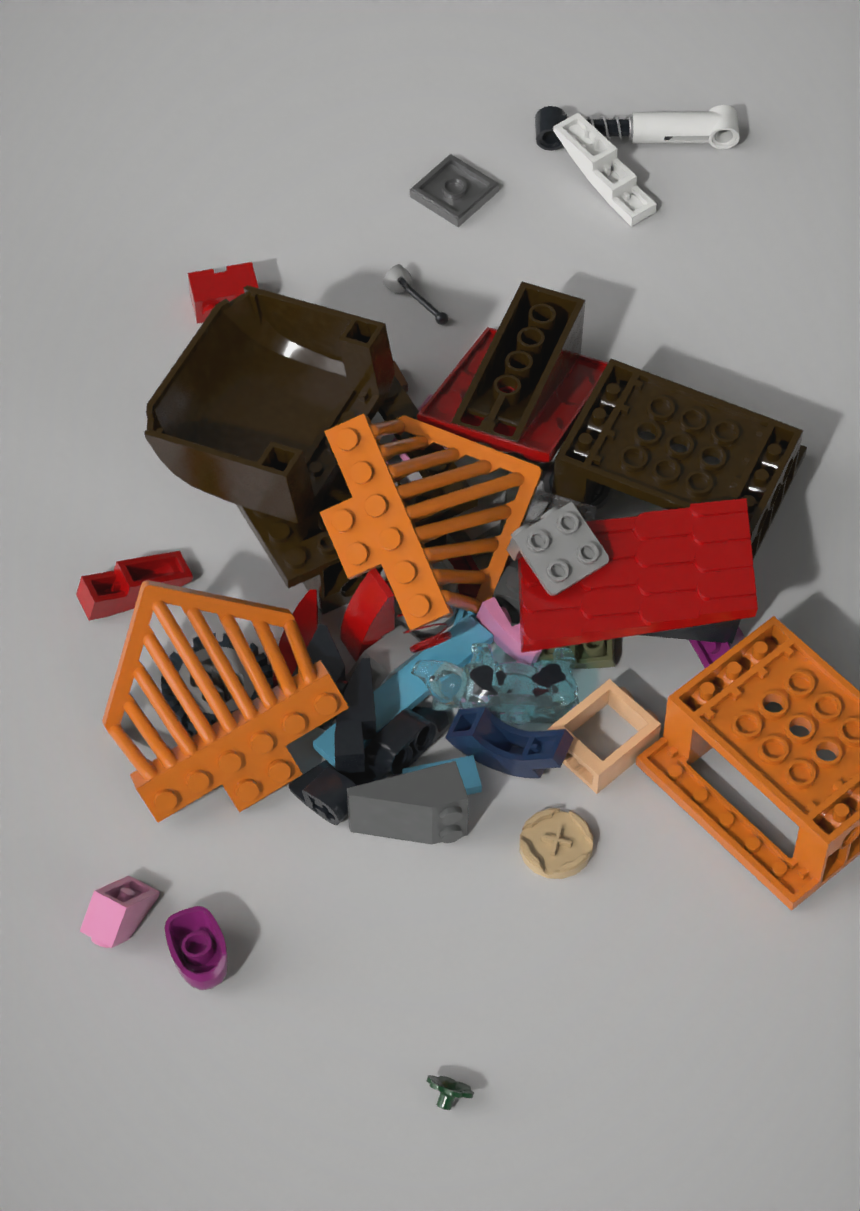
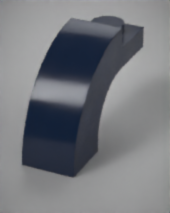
M487 707L459 709L445 737L466 756L474 755L476 762L496 771L523 778H541L544 769L561 768L574 739L566 729L525 731L515 728L498 719Z

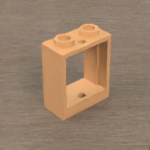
M608 679L551 725L547 731L566 729L574 739L563 764L598 794L632 766L639 754L659 740L661 723L651 710L641 707L626 688L619 687L611 679ZM606 705H609L638 732L602 761L572 733Z

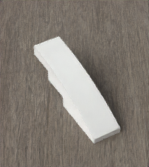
M576 113L553 126V131L583 174L609 205L631 227L656 213L657 204L637 186V176L617 158L618 149L581 114Z

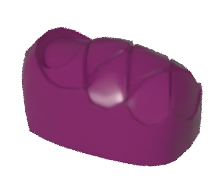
M194 906L171 915L165 922V936L171 957L183 979L191 987L199 990L212 989L221 984L228 971V955L223 933L211 912L205 907Z

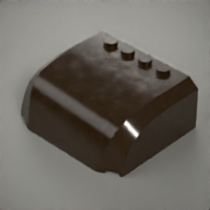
M247 285L244 287L245 293L230 302L224 299L215 305L148 401L146 407L147 430H145L144 435L165 466L190 486L236 505L294 523H301L309 520L341 470L324 431L363 413L372 421L390 393L395 368L386 324Z

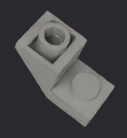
M400 624L362 653L346 675V681L349 682L362 658H370L374 692L422 652L411 653L409 649L416 643L421 642V640L412 632L403 634L408 629Z

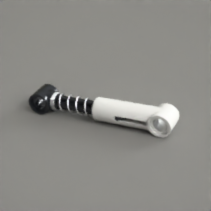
M718 105L709 111L632 112V115L626 116L625 119H618L616 115L613 119H605L603 115L600 119H593L591 116L587 118V121L604 137H607L608 140L611 137H620L623 140L624 136H629L632 144L709 143L716 149L724 150L734 147L740 139L737 111L729 105ZM556 106L541 108L535 115L537 145L549 151L562 148L563 144L553 131V126L571 116H567L561 108Z

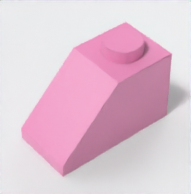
M129 875L95 890L80 932L90 936L92 942L105 948H113L129 940L158 899L160 891Z

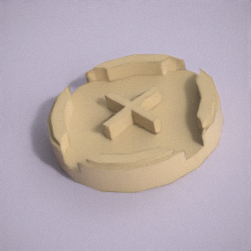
M549 808L535 813L525 822L520 834L519 852L524 863L534 873L546 878L564 879L576 875L587 866L593 852V834L588 823L578 814L571 811L569 813L562 812L557 808Z

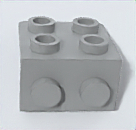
M572 501L561 508L558 506L551 508L540 517V521L531 526L525 524L511 534L512 538L506 549L514 561L522 556L524 557L546 592L551 596H556L604 567L609 561L608 554Z

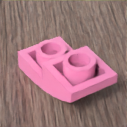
M495 597L482 602L476 618L484 628L494 635L493 641L520 664L527 668L535 666L542 650L521 653L520 623L514 626L511 625L512 621L506 608L500 607Z

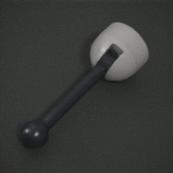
M397 264L387 272L383 279V284L389 290L395 293L407 291L435 316L438 324L444 325L448 322V315L445 312H439L411 287V275L402 265Z

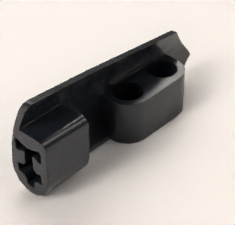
M416 706L412 710L404 709L397 714L371 740L369 746L364 749L365 772L341 774L325 760L289 783L290 791L320 817L333 825H338L348 816L347 788L382 780L390 774L395 776L402 774V769L409 768L450 728L446 706Z

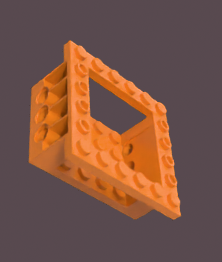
M773 616L668 697L663 737L636 757V765L792 911L860 855V691ZM770 702H776L783 709L780 712L773 713L767 711L764 707ZM793 726H803L808 729L809 734L799 737L794 735L790 728ZM711 748L720 753L799 826L793 857L790 859L690 765ZM820 750H830L837 758L832 761H825L818 757L817 752Z

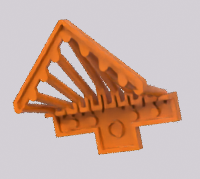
M363 413L324 431L352 495V498L320 512L347 578L351 580L382 566L410 631L419 629L443 617L449 618L454 616L451 606L478 614L482 602L494 597V590L510 558V554L506 549L511 541V534L524 523L542 477L541 468L405 415L395 420L372 424L370 419ZM403 432L415 436L385 444H380L379 442L382 436L395 433L401 435ZM434 443L448 448L389 465L388 463L396 455L424 450ZM466 455L480 460L399 486L397 484V481L412 473L450 462L454 463ZM499 469L512 472L511 474L407 506L405 502L428 491L480 475H487ZM513 487H519L515 500L504 505L419 527L415 525V522L444 509ZM502 519L506 520L501 535L427 548L424 546L425 543L445 534ZM494 552L488 568L481 570L434 569L432 565L450 558ZM445 584L481 585L476 598L443 590L442 585Z
M146 580L142 582L102 722L110 736L136 768V771L130 774L131 779L141 798L159 823L220 785H223L240 813L303 775L286 746L345 711L349 706L321 660L314 664L312 663L298 624L289 609ZM167 604L181 606L235 701L238 710L231 713ZM153 611L216 716L218 722L210 725L151 629L149 624ZM201 611L218 615L255 688L258 698L253 701L251 700ZM235 618L252 622L277 678L278 686L271 689ZM269 625L283 627L298 665V674L293 677ZM143 645L198 732L193 737L181 724L145 666L139 661ZM134 678L178 746L173 749L164 742L130 694ZM124 711L157 756L153 761L143 755L122 728L121 721Z

